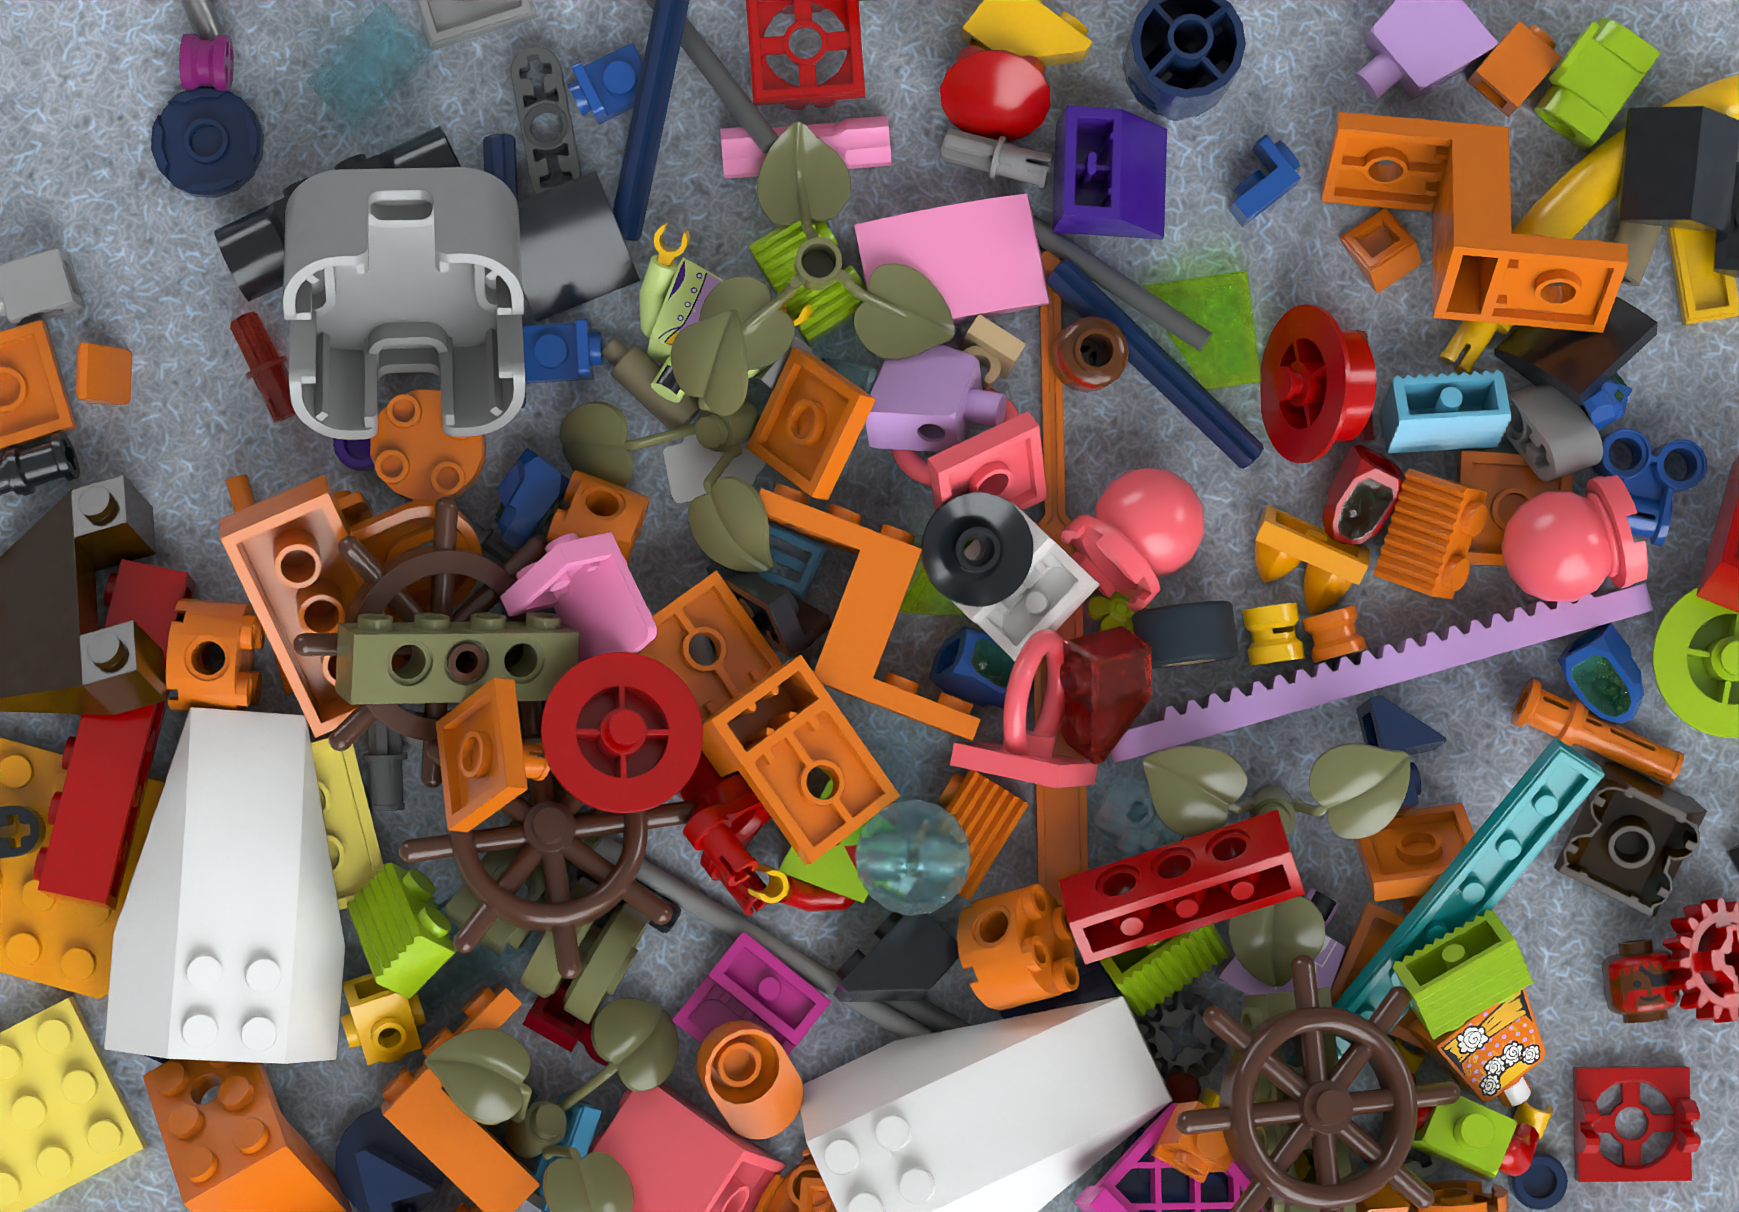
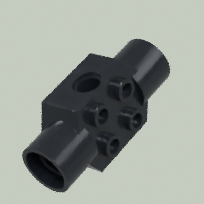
M438 126L368 159L365 154L349 157L338 163L334 169L461 167L442 127ZM308 178L286 187L282 191L284 198L214 230L223 258L236 284L248 302L283 287L286 205L293 191Z

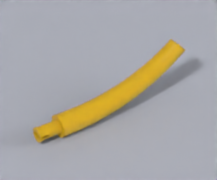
M1739 73L1701 86L1659 107L1704 106L1739 120ZM1626 127L1608 138L1566 172L1512 229V234H1538L1546 237L1574 239L1584 226L1619 194ZM1463 320L1438 358L1449 367L1451 363H1455L1464 349V354L1453 370L1460 374L1465 371L1470 375L1472 368L1495 332L1507 335L1513 325Z

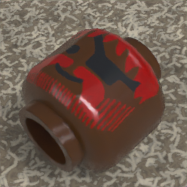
M1088 316L1075 320L1058 333L1052 343L1050 359L1053 371L1061 383L1072 390L1088 393L1101 390L1120 378L1127 366L1129 349L1126 337L1117 325L1106 318ZM1085 348L1087 349V351L1085 353L1080 352V349ZM1091 354H1092V357H1093L1092 364H1091L1090 359H1089V357L1091 356Z
M1652 939L1618 943L1619 954L1608 956L1602 962L1608 1009L1612 1013L1623 1015L1624 1023H1644L1669 1018L1668 1010L1674 1008L1680 1002L1679 990L1669 991L1667 987L1671 980L1675 978L1674 971L1666 970L1662 967V962L1672 959V954L1666 950L1653 949Z

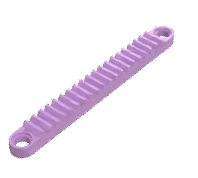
M1646 583L1597 597L1589 594L1575 602L1548 601L1546 605L1543 601L1526 605V611L1521 607L1506 610L1504 618L1499 613L1485 616L1483 624L1477 619L1462 623L1461 631L1455 625L1443 628L1440 631V637L1434 632L1419 635L1418 644L1412 638L1398 641L1396 650L1390 644L1377 647L1375 657L1369 650L1355 653L1353 663L1347 656L1333 660L1332 670L1324 662L1312 665L1310 676L1304 669L1291 671L1289 683L1282 675L1270 677L1267 689L1260 681L1249 683L1246 696L1236 687L1226 690L1224 702L1216 693L1205 696L1203 708L1194 699L1183 702L1181 715L1173 706L1162 708L1159 721L1105 736L1112 762L1116 763L1652 611L1653 607Z

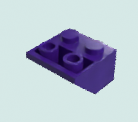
M1066 105L1056 123L1052 232L1162 240L1165 227L1167 129L1123 109Z

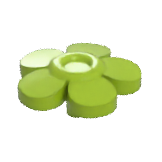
M1118 591L1110 598L1103 595V597L1097 596L1090 599L1087 613L1094 620H1102L1099 630L1104 637L1117 640L1122 636L1125 629L1128 635L1134 638L1132 616L1136 612L1128 610L1127 603L1131 599H1127ZM1149 604L1145 609H1150L1151 605Z

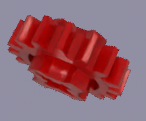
M1723 898L1702 900L1700 904L1686 905L1683 907L1685 917L1673 918L1670 922L1673 930L1677 933L1676 937L1663 939V945L1672 951V959L1663 961L1662 967L1666 970H1673L1675 978L1671 980L1667 987L1669 991L1682 990L1684 995L1679 1006L1683 1010L1696 1009V1019L1700 1021L1714 1020L1715 1023L1737 1021L1739 1017V901L1724 902Z

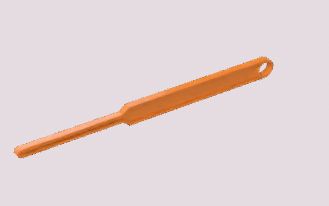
M1049 251L1041 254L1046 279L1060 264V259ZM1047 284L1051 304L1039 306L1042 448L1047 499L1044 500V516L1037 525L1072 556L1077 551L1073 543L1067 544L1061 542L1060 539L1062 531L1072 522L1066 515L1063 383L1054 373L1050 359L1052 343L1062 330L1061 297ZM1082 603L1056 630L1063 638L1067 647L1070 677L1066 706L1056 734L1053 753L1086 760ZM1046 655L1040 661L1033 678L1034 728L1040 716L1046 691ZM1035 784L1037 881L1039 885L1045 888L1057 900L1059 906H1065L1059 880L1089 870L1087 785L1053 788ZM1073 939L1074 948L1077 947L1075 939Z

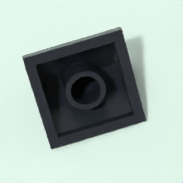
M1704 106L1629 108L1627 112L1616 221L1721 234L1729 233L1739 146V120Z

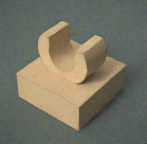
M979 314L967 331L959 350L974 355L981 364L985 365L987 374L982 382V389L988 390L995 384L999 375L1005 379L1007 378L1023 352L1026 343Z

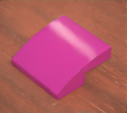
M743 931L672 1021L701 1044L703 1039L715 1027L728 1021L747 1020L765 1028L780 1043L788 1056L829 1006L831 1001Z

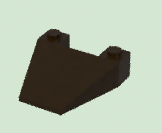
M124 475L71 490L0 556V712L116 715L167 700L163 650L134 620L100 630L98 625L95 572L120 565L121 559L134 561L156 554L153 507Z

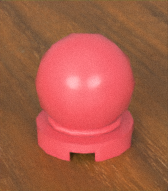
M1151 467L1128 470L1108 484L1095 506L1094 517L1078 515L1062 531L1060 539L1061 542L1067 544L1073 543L1077 551L1071 557L1100 584L1097 589L1103 595L1110 598L1118 591L1126 598L1131 599L1127 603L1128 610L1138 612L1144 610L1159 594L1161 589L1157 577L1172 575L1188 564L1200 546L1204 535L1203 504L1192 485L1169 470Z
M1618 475L1591 478L1586 483L1585 497L1569 490L1542 492L1517 508L1506 525L1501 548L1509 576L1525 593L1544 601L1575 602L1595 592L1607 576L1620 589L1647 579L1648 556L1645 540L1636 543L1633 541L1627 516L1636 514L1637 510L1621 478Z

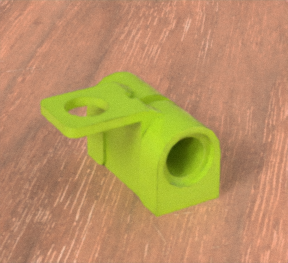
M1600 18L1598 22L1593 20L1580 34L1550 75L1549 80L1552 85L1535 106L1534 112L1543 123L1583 152H1586L1598 141L1661 52L1614 20L1608 18Z

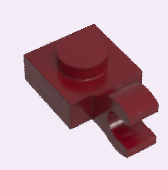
M563 980L554 994L545 998L538 996L522 1025L570 1052L573 1051L577 1042L580 1041L584 1045L587 1054L594 1061L604 1066L609 1064V1062L597 1054L592 1044L591 1028L594 1018L587 1024L564 1010L563 999L570 983Z

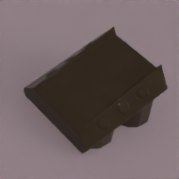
M1605 761L1602 767L1605 775L1590 792L1554 868L1558 872L1650 917H1655L1661 904L1666 902L1673 890L1672 881L1682 861L1692 856L1700 843L1699 827L1707 810L1690 796H1684L1617 762Z

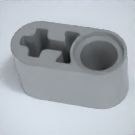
M1544 380L1537 387L1531 384L1507 393L1511 411V422H1508V427H1506L1504 434L1538 478L1549 482L1600 463L1603 456L1600 434L1581 407Z

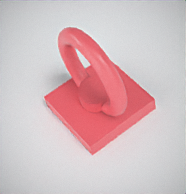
M990 388V389H988V390H985V391L1000 393V392H998V391H996V390H994V389H992V388ZM1008 398L1003 423L927 458V461L922 459L914 450L890 449L896 464L907 476L921 484L932 487L935 511L948 500L961 494L972 492L994 494L1008 502H1014L1022 511L1047 499L1039 425L1029 411L1019 415L1016 407Z
M1043 629L1034 633L1025 642L1015 660L1004 701L1003 742H956L953 744L951 766L1053 788L1095 785L1098 762L1053 753L1056 734L1066 706L1070 677L1067 647L1063 638L1057 632ZM1046 655L1047 683L1044 701L1034 730L1028 731L1026 730V713L1029 693L1039 663L1043 656Z

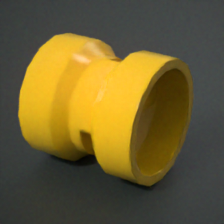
M1297 603L1241 610L1243 626L1250 632L1251 645L1247 649L1249 666L1305 658L1303 642L1296 637L1295 625L1299 621Z

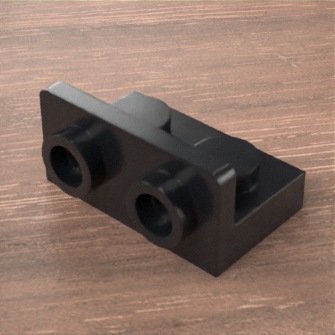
M716 561L706 567L708 575L716 570L718 571L768 644L789 657L810 647L818 637L831 628L832 623L827 614L795 597L785 586L781 584L775 586L766 581L757 572L736 571Z

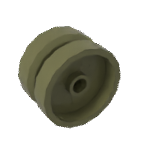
M584 876L581 877L570 893L571 900L589 893L598 884ZM628 903L618 906L603 928L597 925L600 918L575 928L581 971L577 977L573 978L564 996L563 1007L565 1011L587 1024L592 1021L608 994L613 995L639 951L636 949V946L650 922L649 918ZM552 932L545 933L519 983L543 998L554 994L565 979L558 972Z

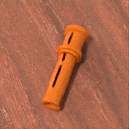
M1531 678L1524 686L1512 712L1511 724L1522 727L1524 724H1527L1554 736V738L1556 737L1568 746L1577 744L1583 748L1585 747L1623 766L1650 776V778L1666 786H1670L1671 782L1675 781L1684 761V753L1660 745L1629 729L1602 719L1589 712V709L1580 699L1574 698L1569 701L1542 689L1541 682L1534 678Z

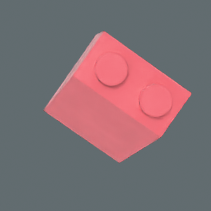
M661 1083L659 1086L644 1092H635L628 1088L619 1102V1112L608 1129L601 1132L593 1140L587 1155L592 1152L608 1154L625 1169L633 1187V1212H755L768 1184L776 1174L780 1175L787 1165L750 1139L738 1135L727 1124L665 1083Z

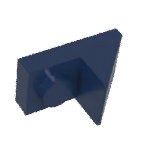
M1383 696L1371 697L1356 709L1365 744L1384 749L1401 750L1407 752L1408 755L1435 750L1447 741L1446 737ZM1410 762L1408 790L1397 814L1405 813L1419 804L1417 796L1421 794V778L1418 768L1413 762Z
M375 1145L362 1147L354 1153L369 1212H412L410 1208L402 1209L400 1200L435 1191L442 1185L433 1177Z

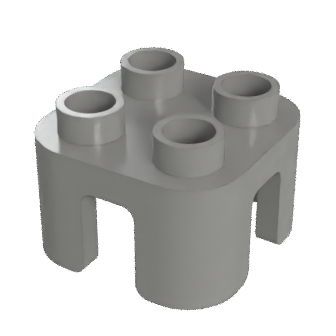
M466 167L340 169L314 175L302 182L293 191L285 211L283 311L284 320H290L289 387L291 404L295 413L305 425L322 435L336 439L360 440L374 437L378 433V380L383 375L389 373L430 372L440 377L442 430L449 436L467 437L487 434L505 426L518 414L525 398L522 325L524 298L520 224L516 198L504 182L485 171Z

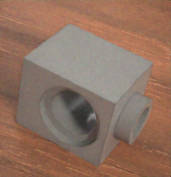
M58 247L0 264V316L7 315L8 321L22 326L38 320L45 321L85 309L71 257Z

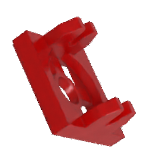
M746 0L752 94L755 106L785 104L787 109L803 110L807 104H815L817 108H828L835 105V100L865 98L859 0ZM825 9L831 11L842 23L845 31L825 33L819 24L812 21V13L821 12ZM778 13L795 14V23L788 27L784 36L764 37L771 20ZM810 28L821 37V49L815 56L807 59L799 58L790 50L789 39L798 29ZM847 50L846 58L839 71L824 83L817 85L815 64L823 59L827 51ZM785 54L791 62L798 65L800 87L779 78L767 64L765 56Z
M1573 1067L1576 1181H1692L1691 1152H1697L1701 1143L1699 1134L1693 1128V1122L1700 1120V1111L1696 1101L1690 1099V1067ZM1621 1083V1102L1614 1106L1609 1114H1600L1596 1104L1600 1095L1613 1085ZM1640 1083L1649 1084L1661 1092L1674 1114H1652L1646 1106L1641 1104ZM1636 1107L1646 1117V1129L1636 1139H1624L1616 1131V1117L1624 1108ZM1653 1132H1674L1672 1140L1664 1153L1652 1162L1641 1165V1144L1647 1141ZM1598 1133H1611L1613 1138L1622 1144V1165L1616 1164L1599 1150L1600 1137Z

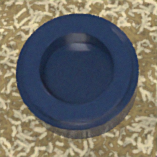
M1535 1151L1530 1167L1522 1175L1516 1177L1508 1175V1185L1513 1196L1523 1205L1536 1210L1548 1209L1556 1205L1565 1195L1568 1184L1567 1174L1563 1165L1555 1157L1541 1151Z

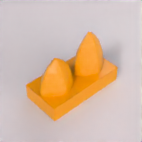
M1267 504L1258 523L1254 548L1256 568L1264 583L1287 575L1298 566L1301 560L1307 562L1304 573L1303 592L1308 613L1311 615L1335 604L1347 593L1353 583L1360 585L1369 566V548L1360 544H1340L1332 540L1323 528Z

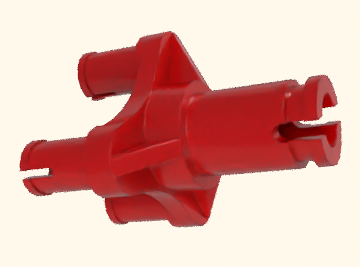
M702 751L694 773L677 793L682 801H690L696 806L683 829V835L695 850H703L700 865L713 881L720 880L740 905L742 912L746 916L752 915L754 910L751 906L758 912L768 903L750 895L748 888L762 891L767 886L755 872L759 865L758 861L750 855L746 848L759 830L772 817L742 775L735 776L733 773L720 777Z

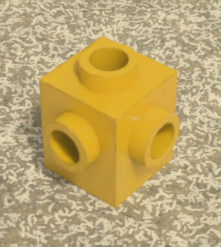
M372 973L342 982L350 1013L340 1016L350 1049L361 1045L368 1066L378 1062H395L404 1058L409 1052L422 1048L416 1027L427 1023L417 993L408 999L377 984Z

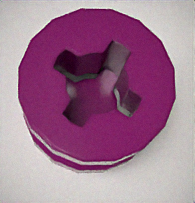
M183 34L179 53V72L183 90H196L200 85H212L217 91H230L234 72V51L230 35H217L213 40H202L197 34Z

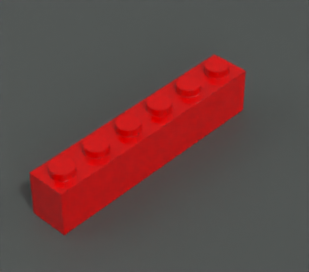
M121 559L118 574L111 573L105 586L103 601L104 606L109 607L104 628L134 620L163 650L166 683V657L171 622H183L185 615L177 613L175 608L177 602L182 598L193 599L196 583L188 572ZM166 689L167 699L169 698L171 689ZM168 700L116 715L77 714L82 715L77 736H70L68 738L62 756V769L68 770L63 791H56L49 806L48 824L54 825L49 846H42L40 848L34 865V880L39 881L38 891L48 897L116 911Z

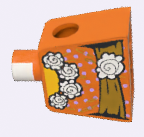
M1525 988L1518 991L1509 1001L1495 1004L1467 1020L1459 1029L1446 1032L1433 1040L1418 1019L1408 1026L1413 1035L1449 1076L1481 1102H1489L1497 1096L1503 1106L1513 1107L1523 1103L1530 1096L1531 1087L1524 1075L1543 1061L1546 1051Z

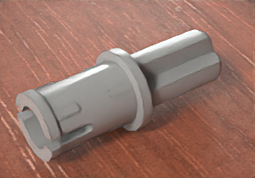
M955 129L948 130L941 147V159L945 162L990 173L989 178L991 180H996L998 176L1037 185L1043 189L1046 188L1048 183L1047 175L1051 173L1054 153H1044L1009 144L1005 136H1000L997 141Z

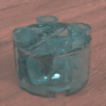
M918 799L892 802L882 811L880 810L861 830L855 852L858 878L870 897L889 911L909 916L932 913L952 901L966 883L971 863L968 837L957 819L939 805Z

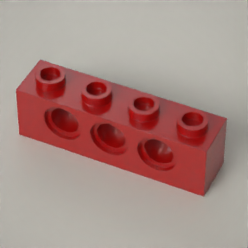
M1278 809L1059 880L1068 924L1085 965L1305 895L1295 858Z

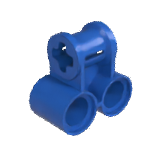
M1619 429L1602 436L1603 456L1599 464L1592 466L1594 472L1598 476L1618 475L1621 478L1637 510V513L1633 515L1646 517L1627 516L1632 535L1649 538L1652 545L1661 546L1666 539L1671 522L1673 493L1696 486L1705 476L1707 458L1704 451L1692 441L1677 439L1656 447L1651 452L1648 439L1641 432L1634 429ZM1614 441L1622 442L1630 448L1632 462L1627 470L1617 469L1610 462L1609 448ZM1669 452L1680 454L1687 464V473L1682 481H1675L1666 474L1664 460Z

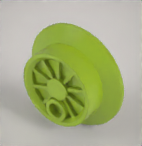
M1697 587L1675 602L1665 614L1658 627L1652 651L1654 678L1665 703L1687 725L1708 735L1722 738H1739V613L1697 597Z

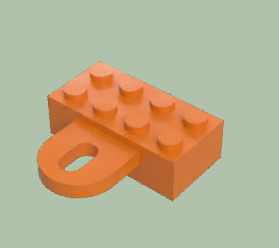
M324 474L219 519L221 542L315 738L337 728L360 705L348 703L335 692L337 656H301L296 653L293 647L294 639L302 633H338V623H344L354 596L365 582L339 554V541L346 536L357 538L383 565L390 559L433 540L435 505L437 501L417 500L407 502L349 527ZM458 511L456 547L465 548L482 555L476 531L469 520ZM455 574L453 607L461 603L472 592L478 581L477 579ZM427 576L411 583L404 589L427 613H430L431 576ZM387 605L382 614L392 616L393 622H403ZM393 655L391 661L392 669H397L409 655Z

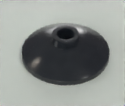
M965 493L942 504L929 519L921 542L922 564L932 585L949 600L971 607L993 605L1011 596L1026 579L1033 559L1032 534L1024 516L1007 500L989 493ZM975 538L979 541L981 550L976 558L970 560L965 556L963 547L968 539Z

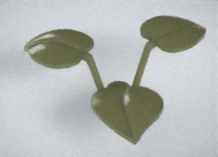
M800 121L788 127L773 143L763 161L757 181L758 202L763 213L772 223L787 226L801 220L802 230L807 241L797 251L794 262L795 276L790 279L787 286L773 300L768 287L756 278L734 276L725 279L717 284L704 300L699 321L712 318L729 310H737L745 340L748 371L763 368L776 362L785 354L795 335V326L792 319L779 308L802 285L811 290H824L837 281L855 298L864 301L857 308L853 323L858 339L870 353L885 359L900 360L916 356L950 341L955 335V327L949 307L938 289L922 273L902 264L881 265L871 274L867 292L850 278L847 271L841 269L842 255L837 245L829 239L819 237L818 233L815 232L811 219L815 221H828L836 217L843 210L850 197L851 178L845 162L838 153Z
M729 310L687 326L679 332L672 344L671 365L676 382L687 395L699 397L698 406L701 410H704L696 423L639 439L627 440V421L622 411L611 404L593 401L574 408L566 415L560 427L559 437L563 445V454L573 471L578 470L626 487L631 481L634 473V463L630 451L694 434L704 448L715 452L723 451L724 454L703 481L707 494L694 498L689 504L688 516L692 534L700 548L717 563L736 571L764 572L774 567L769 547L768 516L764 504L757 491L748 482L732 476L718 480L732 459L742 454L739 444L750 440L760 419L755 406L745 399L748 390V363L745 340L738 311Z
M1347 743L1332 747L1323 752L1316 759L1310 771L1309 789L1313 798L1320 803L1319 805L1305 803L1299 797L1292 799L1285 789L1273 785L1262 787L1252 797H1245L1243 802L1236 803L1235 801L1243 795L1247 788V774L1233 756L1222 750L1195 745L1175 746L1153 752L1143 759V768L1149 784L1152 802L1160 820L1173 832L1185 837H1194L1224 827L1228 811L1234 814L1250 812V818L1277 809L1287 836L1291 834L1295 827V814L1301 812L1314 817L1327 813L1332 830L1342 838L1361 839L1369 837L1385 828L1395 817L1405 799L1410 780V758L1407 752L1384 749L1363 743ZM1303 895L1229 919L1230 942L1238 960L1253 977L1272 987L1284 986L1292 979L1291 963L1296 956L1307 955L1314 961L1320 953L1325 940V922L1322 913L1314 902Z
M621 998L611 1001L601 1008L592 1022L591 1040L597 1054L609 1062V1064L556 1105L548 1101H539L528 1107L532 1089L523 1081L530 1070V1057L518 1040L500 1030L484 1028L456 1035L431 1052L424 1063L440 1080L455 1105L471 1119L488 1125L499 1124L511 1119L506 1128V1140L509 1147L517 1155L524 1158H534L542 1153L543 1158L546 1160L554 1156L566 1157L553 1161L544 1171L543 1192L551 1212H631L634 1200L632 1183L625 1169L613 1157L602 1152H592L581 1159L580 1153L576 1148L558 1146L557 1143L563 1139L566 1133L567 1120L565 1112L610 1078L616 1071L625 1086L635 1092L649 1091L659 1086L669 1077L677 1061L679 1040L676 1026L670 1014L662 1006L635 998Z

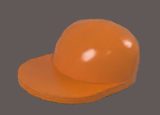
M747 1020L725 1022L715 1027L703 1039L697 1051L696 1071L700 1083L729 1127L744 1138L757 1140L775 1136L786 1129L796 1118L801 1108L803 1084L798 1072L780 1043L765 1028Z

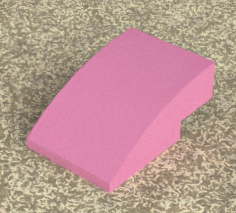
M1027 193L941 206L854 225L867 292L870 276L876 268L884 264H902L922 273L938 289L949 307L954 325L975 321L979 314L989 318L1051 304L1030 198Z

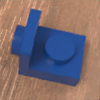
M634 43L628 44L585 66L582 65L581 61L571 65L577 80L567 86L581 114L584 115L592 111L599 125L634 108L643 65Z
M1264 135L1255 143L1252 151L1270 174L1265 177L1260 170H1257L1233 190L1238 199L1233 202L1229 211L1242 227L1294 188L1301 178L1295 171L1300 165L1293 152L1280 140L1274 144L1267 135Z
M587 318L575 319V323L523 326L525 382L527 384L594 380L593 366L603 365V355L601 354L603 351L601 332H591V324Z

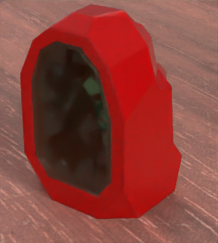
M1354 445L1343 457L1341 468L1326 492L1328 499L1322 514L1325 533L1332 540L1346 545L1363 543L1379 533L1394 511V505L1399 501L1398 494L1402 491L1401 484L1406 479L1401 469L1382 454L1363 445Z

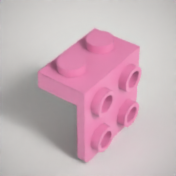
M612 532L580 539L577 534L571 533L553 540L545 547L547 554L538 562L532 563L517 572L516 577L518 581L500 596L509 617L553 607L556 614L561 616L563 623L580 632L579 663L590 657L610 652L637 654L657 634L656 624L651 612L646 606Z

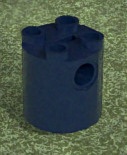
M1227 0L1148 1L1136 18L1123 60L1126 83L1140 104L1152 113L1164 116L1172 121L1197 117L1217 105L1229 89L1241 66L1246 46L1243 22L1232 4Z

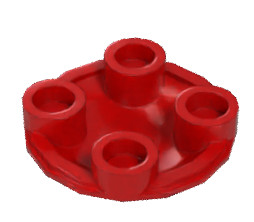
M978 46L963 48L958 53L956 62L947 69L940 85L941 106L953 125L963 132L997 141L1000 136L1007 137V142L1028 136L1043 124L1051 106L1050 86L1045 79V66L1042 61L1031 55L1020 56L1006 50H984Z

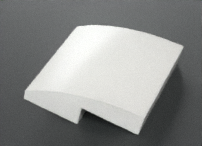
M1011 501L1010 503L1021 512L1027 521L1033 539V559L1026 579L1011 596L993 605L971 607L953 603L970 620L978 624L1015 661L1021 648L1031 635L1043 629H1050L1056 632L1100 584ZM975 539L964 550V554L968 559H974L979 555L981 550L979 541Z

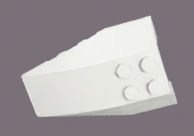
M190 707L165 779L166 782L148 829L149 832L129 885L130 888L113 932L104 1049L167 1059L279 1064L336 1060L345 942L307 719L305 715Z
M1119 996L895 1040L803 1084V1101L800 1111L806 1143L837 1212H1038L1066 1187L1091 1169L1105 1155L1119 1146L1169 1105L1173 1099L1125 996Z

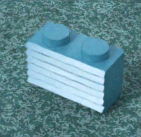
M1498 369L1493 374L1485 370L1482 375L1477 371H1474L1471 375L1463 371L1460 376L1454 372L1446 376L1441 372L1438 377L1430 373L1426 378L1419 373L1415 379L1409 374L1404 379L1396 375L1391 382L1380 409L1388 454L1498 447L1501 437H1503V432H1506L1508 422H1511V411L1504 374Z

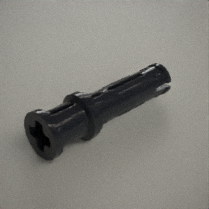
M63 431L53 433L51 440L24 450L19 446L7 449V452L3 453L2 460H0V496L12 491L17 495L27 496L35 492L36 486L62 477H65L68 481L79 478L80 468L78 459L68 436Z

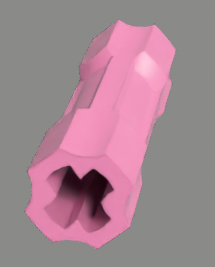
M888 116L850 118L837 123L806 125L818 138L838 153L848 169L891 166ZM790 126L774 127L772 129L780 136ZM743 127L720 129L725 179L759 176L767 153H762Z

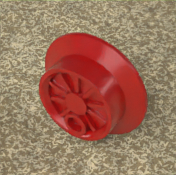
M1303 304L1288 310L1273 328L1262 358L1260 369L1262 419L1272 445L1282 457L1294 463H1310L1325 455L1334 442H1347L1354 439L1366 426L1375 401L1376 369L1372 352L1366 340L1354 330L1340 329L1333 316L1327 310L1317 305Z
M610 652L590 657L578 663L556 683L545 703L541 718V744L551 772L562 787L573 797L601 811L621 814L637 813L665 803L676 795L689 781L697 767L702 752L703 723L693 694L682 679L670 668L640 654Z

